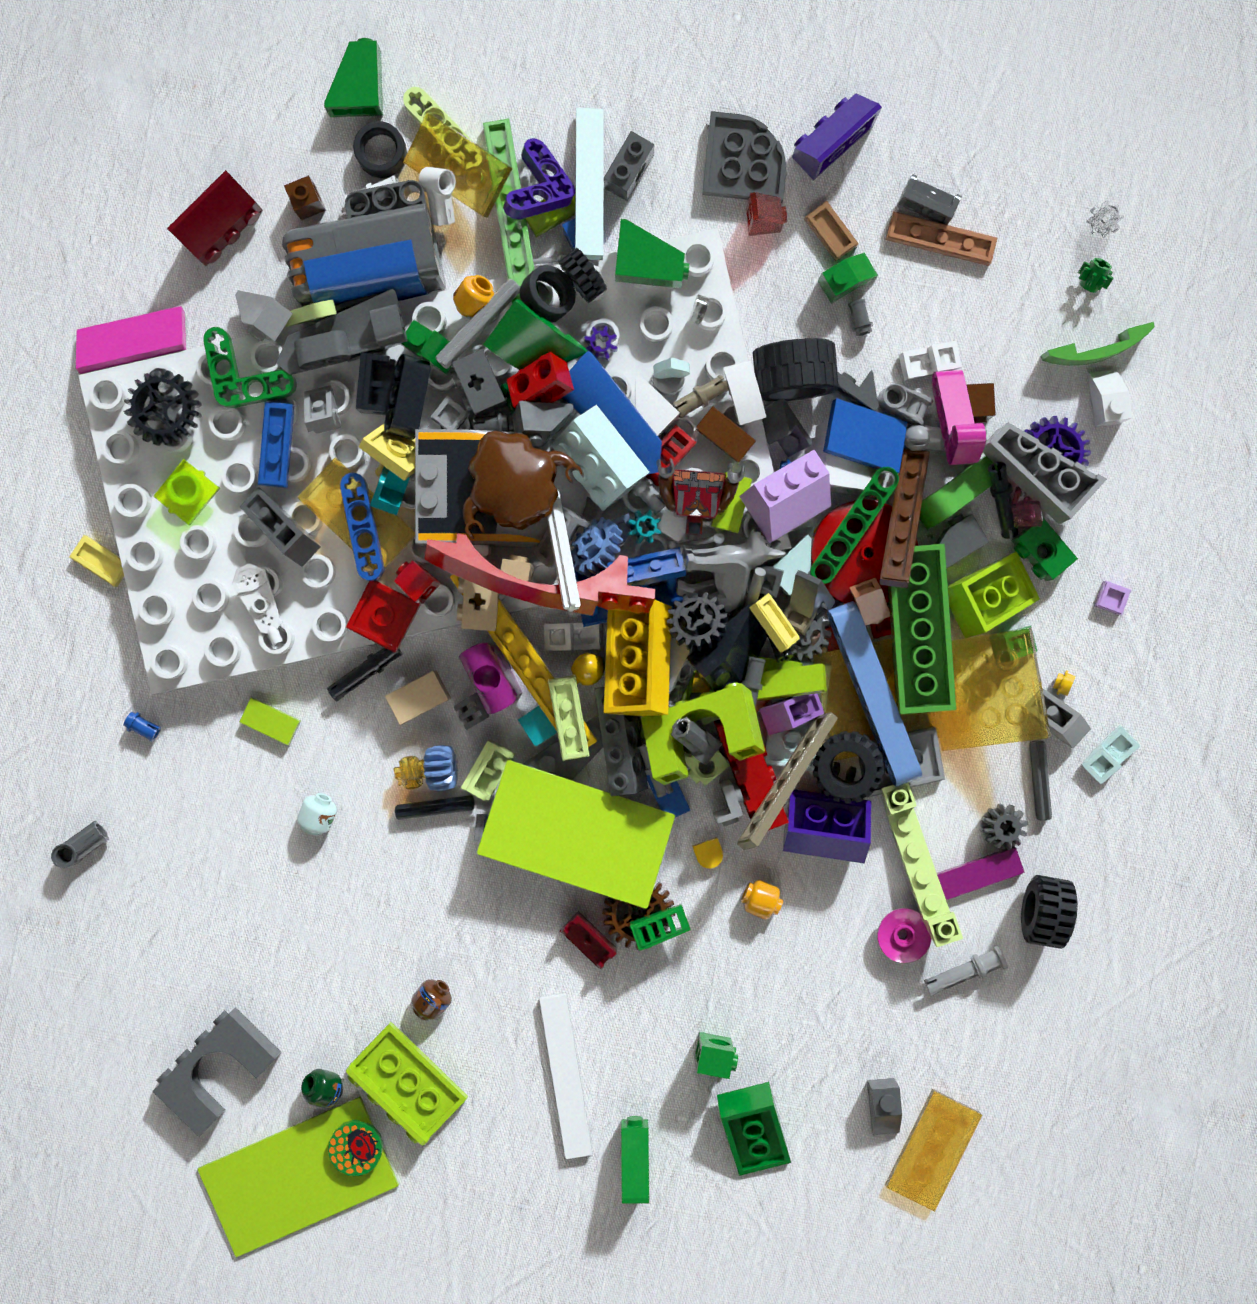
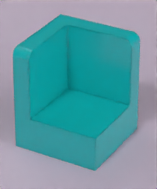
M384 466L370 506L397 516L410 477L404 481Z
M537 706L518 719L535 746H538L557 733L540 706Z

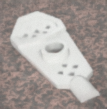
M252 564L237 568L232 585L245 604L260 632L268 634L272 645L282 642L283 640L278 631L282 623L267 570ZM260 599L265 602V607L262 610H258L255 606L256 602Z

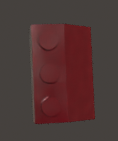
M225 170L167 229L203 265L207 266L209 263L217 261L222 254L221 251L228 244L235 243L241 235L240 232L247 226L253 225L259 219L260 213L263 210Z

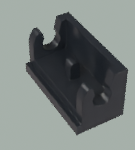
M361 352L356 409L360 413L386 415L396 366V360L390 359V356Z

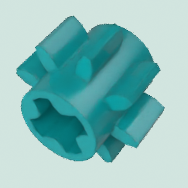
M638 510L634 512L636 519L627 520L626 522L628 525H631V531L627 535L637 537L636 544H640L643 538H646L648 543H652V535L661 534V531L657 529V523L661 519L651 517L652 510H648L645 516H642ZM646 521L645 526L649 528V531L642 533V527L639 526V523Z

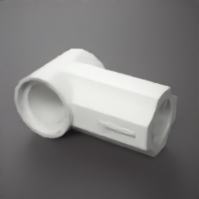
M434 167L423 168L419 175V183L422 185L424 192H427L432 225L441 226L454 223L455 215L451 193L455 188L456 179L453 172L448 169Z

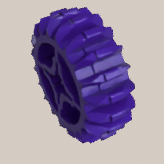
M1052 416L1050 420L1043 417L1039 423L1033 422L1030 424L1031 430H1024V432L1036 439L1042 433L1048 432V438L1045 442L1046 447L1058 450L1066 458L1072 457L1071 461L1074 463L1079 462L1084 466L1089 465L1088 460L1083 457L1091 455V451L1084 450V446L1090 444V441H1082L1081 436L1085 434L1084 430L1075 431L1078 423L1074 422L1068 426V418L1066 417L1062 418L1060 422L1057 416ZM1061 436L1069 442L1071 447L1063 444Z

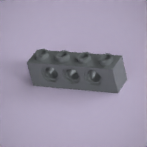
M605 686L594 688L611 796L636 794L647 790L648 782L645 762L638 749V746L642 745L638 716L604 713Z

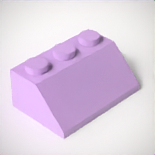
M813 450L753 484L739 497L770 544L831 507L830 474L816 451Z

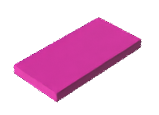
M182 306L77 329L76 370L79 374H84L186 350L185 312Z

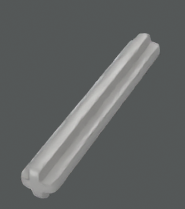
M509 279L492 296L489 303L481 308L439 352L436 360L444 368H449L452 362L472 344L520 293V286L514 280Z

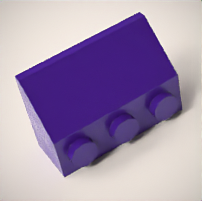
M856 93L849 100L846 97L843 98L835 106V112L829 118L826 115L823 116L815 124V130L809 136L805 133L795 142L792 158L814 181L873 128L882 109L881 105Z
M794 789L788 800L786 816L789 823L785 824L783 851L864 864L871 845V801H852L851 804L845 803L844 800L837 802L833 800L834 797L831 795L827 797L823 793Z

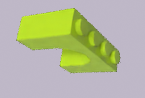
M731 683L717 692H705L699 698L690 701H679L669 708L668 715L641 717L652 776L654 780L663 785L689 777L683 745L671 735L673 732L672 726L678 719L687 717L695 723L706 717L720 718L724 727L729 754L739 761L765 752L752 692L742 683Z

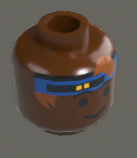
M429 979L424 981L411 999L415 1015L425 1021L437 1020L452 1002L449 986L442 980Z

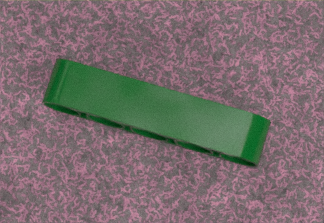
M882 467L876 471L813 563L811 576L816 577L815 570L818 565L826 564L831 569V575L828 579L822 580V582L827 584L834 579L897 487L899 476L893 468ZM883 473H889L893 477L894 483L890 487H882L878 482V477ZM867 496H873L877 499L878 506L875 510L868 511L863 507L862 500ZM851 519H858L862 523V530L857 534L850 533L846 528L847 522ZM843 542L847 547L846 554L841 557L834 556L830 551L832 544Z

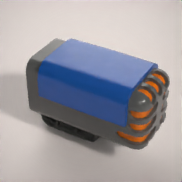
M415 180L351 192L345 199L347 219L292 229L283 236L282 247L287 253L285 262L290 269L288 277L293 285L291 292L302 307L327 300H333L336 306L353 299L382 294L391 289L396 292L398 301L446 289L435 227L432 225L428 200L422 185ZM413 192L420 194L419 198L415 201L407 200L408 196ZM383 199H393L389 206H380ZM357 204H366L363 211L354 212Z

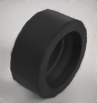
M383 121L369 122L361 127L355 136L353 144L355 157L362 169L369 175L377 178L391 177L404 166L407 157L406 143L398 129L390 123ZM386 135L393 139L396 145L395 156L386 164H373L365 156V145L375 136Z
M543 265L533 270L523 280L520 286V299L540 318L545 317L553 323L557 322L573 308L576 302V291L573 282L566 273L557 267ZM537 281L545 282L553 287L558 294L560 307L549 306L540 298L536 290Z

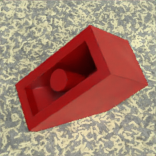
M414 560L410 563L405 561L395 573L398 577L394 582L414 602L424 604L441 584Z

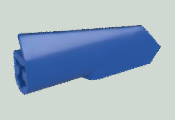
M590 351L586 352L569 370L574 390L563 396L562 399L568 404H573V408L580 415L597 405L647 468L648 474L658 473L656 461L661 458V439L614 382L593 353Z

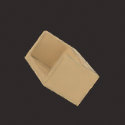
M432 671L385 696L400 725L451 700L437 671Z

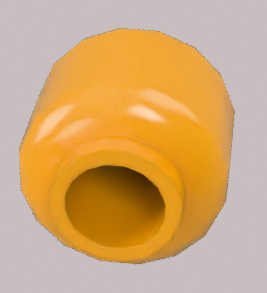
M466 276L453 293V301L457 311L465 317L473 318L491 300L494 295L493 286L483 276Z
M756 880L754 883L749 882L741 898L746 912L764 920L769 919L772 914L778 915L783 904V900L779 899V888L762 880Z

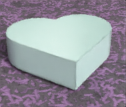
M668 358L653 366V376L659 379L681 378L690 375L689 363L675 358Z

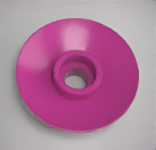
M907 908L896 909L888 913L882 919L877 932V939L882 952L891 960L899 963H911L919 960L928 951L932 940L921 914ZM906 930V937L900 939L898 937L899 931Z

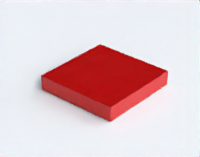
M376 580L369 581L345 628L397 653L421 604L414 602L410 597Z

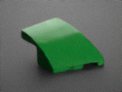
M519 299L513 302L483 344L518 370L524 369L549 352H552L567 363L588 352L570 334L565 335L545 317L540 318Z

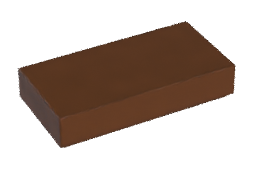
M712 406L695 428L737 463L742 460L756 442L754 438L714 406Z

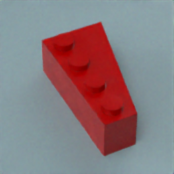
M719 719L714 721V725L751 820L773 786L774 781H776V776L772 766H767L764 757L768 756L766 749L764 753L740 761L729 754L724 727ZM784 808L781 809L769 830L789 823Z

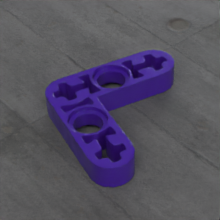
M535 138L526 140L521 157L539 184L517 189L507 194L503 210L513 219H524L567 207L571 204L575 195L573 183L544 142ZM542 170H549L554 176L546 175ZM533 196H541L546 202H539Z

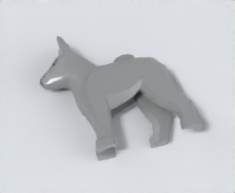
M755 528L751 531L747 542L744 544L725 545L710 549H693L690 545H683L682 557L687 559L686 570L712 572L714 579L694 585L685 583L683 579H677V595L683 597L686 594L688 598H693L694 591H697L698 597H702L705 592H708L709 600L716 596L719 605H724L725 613L732 612L740 607L745 593L749 592L751 585L750 571L769 559L786 555L785 552L775 549L780 545L781 541L775 540L769 544L761 530ZM708 610V614H714L711 610Z

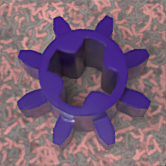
M607 326L603 328V331H597L595 327H592V336L584 337V341L591 345L586 347V349L592 352L597 360L599 357H605L609 361V353L611 351H618V347L611 344L617 339V335L613 334L610 336ZM601 339L602 342H606V348L601 349L600 346H596V340Z

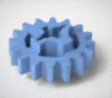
M601 517L599 522L593 519L591 526L588 528L584 527L583 533L576 534L577 538L571 543L574 549L570 551L574 570L581 575L584 574L590 577L592 573L597 575L601 568L605 570L609 561H615L616 553L621 550L617 545L622 543L623 539L620 537L622 531L610 519L606 520L604 517Z

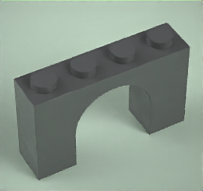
M236 1007L229 1014L224 1010L213 1021L216 1027L210 1033L205 1030L194 1041L197 1046L191 1052L186 1049L175 1060L178 1066L173 1071L168 1068L156 1080L159 1085L152 1091L198 1137L225 1111V1108L204 1089L200 1082L198 1068L202 1057L213 1052L229 1054L257 1078L281 1053Z

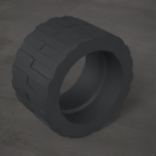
M804 338L783 340L762 345L752 353L754 373L762 400L778 401L784 398L785 401L816 398L836 392L839 388L835 343L829 339Z

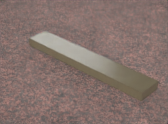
M832 712L820 715L812 722L738 839L737 845L743 850L760 845L838 718Z

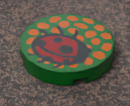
M351 1120L341 1124L334 1131L328 1146L331 1163L338 1171L347 1176H361L369 1173L378 1164L383 1151V1141L380 1132L374 1125L368 1122H361L360 1120Z

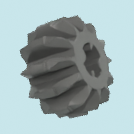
M997 804V812L989 808L987 811L991 817L981 818L983 822L988 824V826L981 828L982 833L988 834L985 841L988 843L994 842V847L997 849L1004 845L1005 849L1011 850L1012 842L1018 846L1021 845V840L1018 838L1019 835L1027 836V832L1021 830L1022 827L1028 825V821L1020 820L1024 813L1020 810L1015 811V806L1011 804L1006 809L1003 804ZM1001 823L1009 825L1007 831L1000 828Z

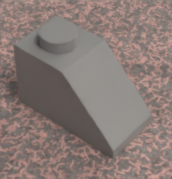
M1042 687L1024 706L1025 710L1049 732L1072 749L1091 730L1079 712Z

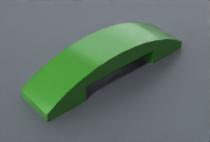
M1154 322L1128 328L1118 334L1120 342L1077 353L1075 343L1050 349L1041 355V359L1051 364L1065 366L1097 363L1114 357L1132 347L1147 336L1155 325Z

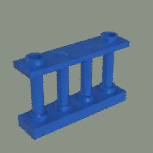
M680 547L628 558L627 585L655 589V600L672 606V608H675V600L680 603L684 601L683 597L676 593L677 578L686 576V568ZM608 562L607 567L610 566L613 562ZM574 570L576 582L590 578ZM665 580H666V583H664V584H659V585H655V586H650L651 583H656V582H661V581H665ZM596 606L593 616L581 614L583 627L606 623L608 610Z

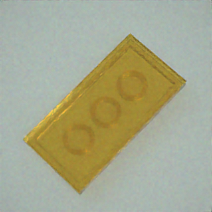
M426 113L403 161L404 164L419 174L425 167L452 171L456 184L451 195L488 218L513 169L429 113Z
M335 457L297 498L353 550L340 489L342 478L352 472ZM351 479V484L347 485V489L352 490L355 499H349V503L355 500H365L364 496L360 498L357 495V487H360L361 483L356 482L355 479ZM369 489L370 499L372 501L374 493ZM356 506L352 511L353 519L355 521L364 520L367 516L366 508L364 506ZM372 507L385 569L415 538V531L398 515L396 516ZM363 533L358 537V545L362 549L369 548L372 545L373 539L369 533ZM375 551L369 554L360 553L361 558L367 557L368 565L373 570L378 569V566L372 564L370 555H376Z
M932 1088L885 1183L886 1188L935 1212L981 1120V1112Z

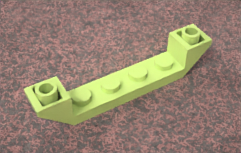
M909 782L897 787L891 785L882 788L886 816L922 920L935 946L940 947L963 939L954 912L949 910L914 810V807L917 805Z

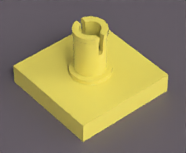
M383 424L364 437L358 446L380 463L375 470V474L378 477L382 473L384 466L404 481L415 473V438L410 440L384 431Z

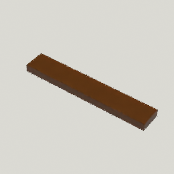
M903 448L900 472L898 473L899 482L895 490L879 585L908 588L930 451H912Z

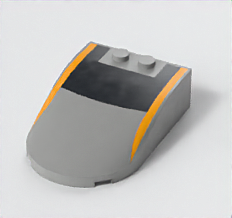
M415 429L416 544L426 547L427 539L456 543L458 533L465 534L472 545H489L491 547H534L539 545L548 528L547 517L542 518L538 523L530 525L524 530H518L513 527H501L495 521L494 516L477 511L475 520L484 526L485 533L480 530L479 526H474L471 529L475 539L466 533V525L463 520V505L470 496L475 481L470 475L468 466L477 451L480 439L487 432L491 431ZM551 438L543 447H536V449L548 452L554 451L551 444L555 439ZM558 466L554 485L559 490L562 507L583 514L587 502V490L575 479L572 472L570 478L573 484L570 483L565 475L566 468Z

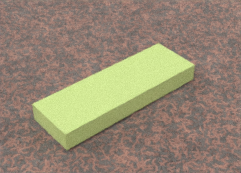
M576 676L548 679L562 761L590 756Z

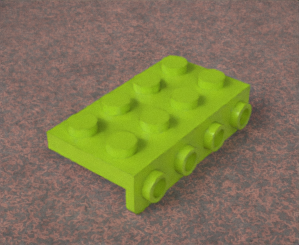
M392 1022L365 1047L346 1069L349 1081L356 1087L360 1086L374 1105H380L387 1112L386 1115L391 1122L396 1125L400 1124L406 1130V1135L412 1142L419 1143L422 1146L428 1142L429 1138L468 1098V1095Z

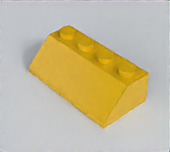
M654 600L649 613H633L629 610L621 609L608 610L604 713L633 716L668 715L671 647L669 630L671 628H668L667 620L671 619L668 611L672 609V606Z

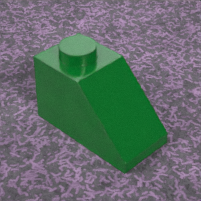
M864 252L846 258L822 272L818 283L832 304L873 280L878 274Z

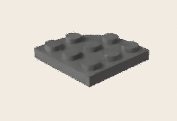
M711 111L702 195L782 203L786 179V158L780 141H777L764 123L755 118L742 114Z

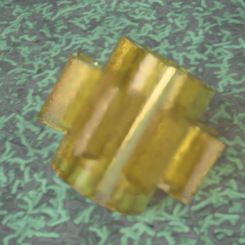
M416 756L402 758L399 761L400 767L393 768L394 777L398 780V785H403L405 789L409 790L422 786V778H425L424 760H419Z

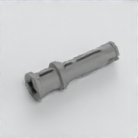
M994 946L992 951L980 956L975 954L970 958L971 961L925 979L924 982L930 995L933 996L977 976L985 978L987 973L999 968L1007 969L1008 965L999 946Z

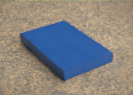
M836 398L831 403L823 452L877 470L882 467H891L899 473L908 422Z

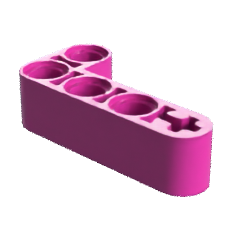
M962 370L934 372L932 375V389L948 464L978 463L986 444V431L983 423L974 422L964 373Z

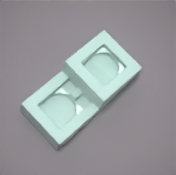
M1119 725L1091 752L1082 763V766L1102 784L1122 767L1120 764L1141 745Z

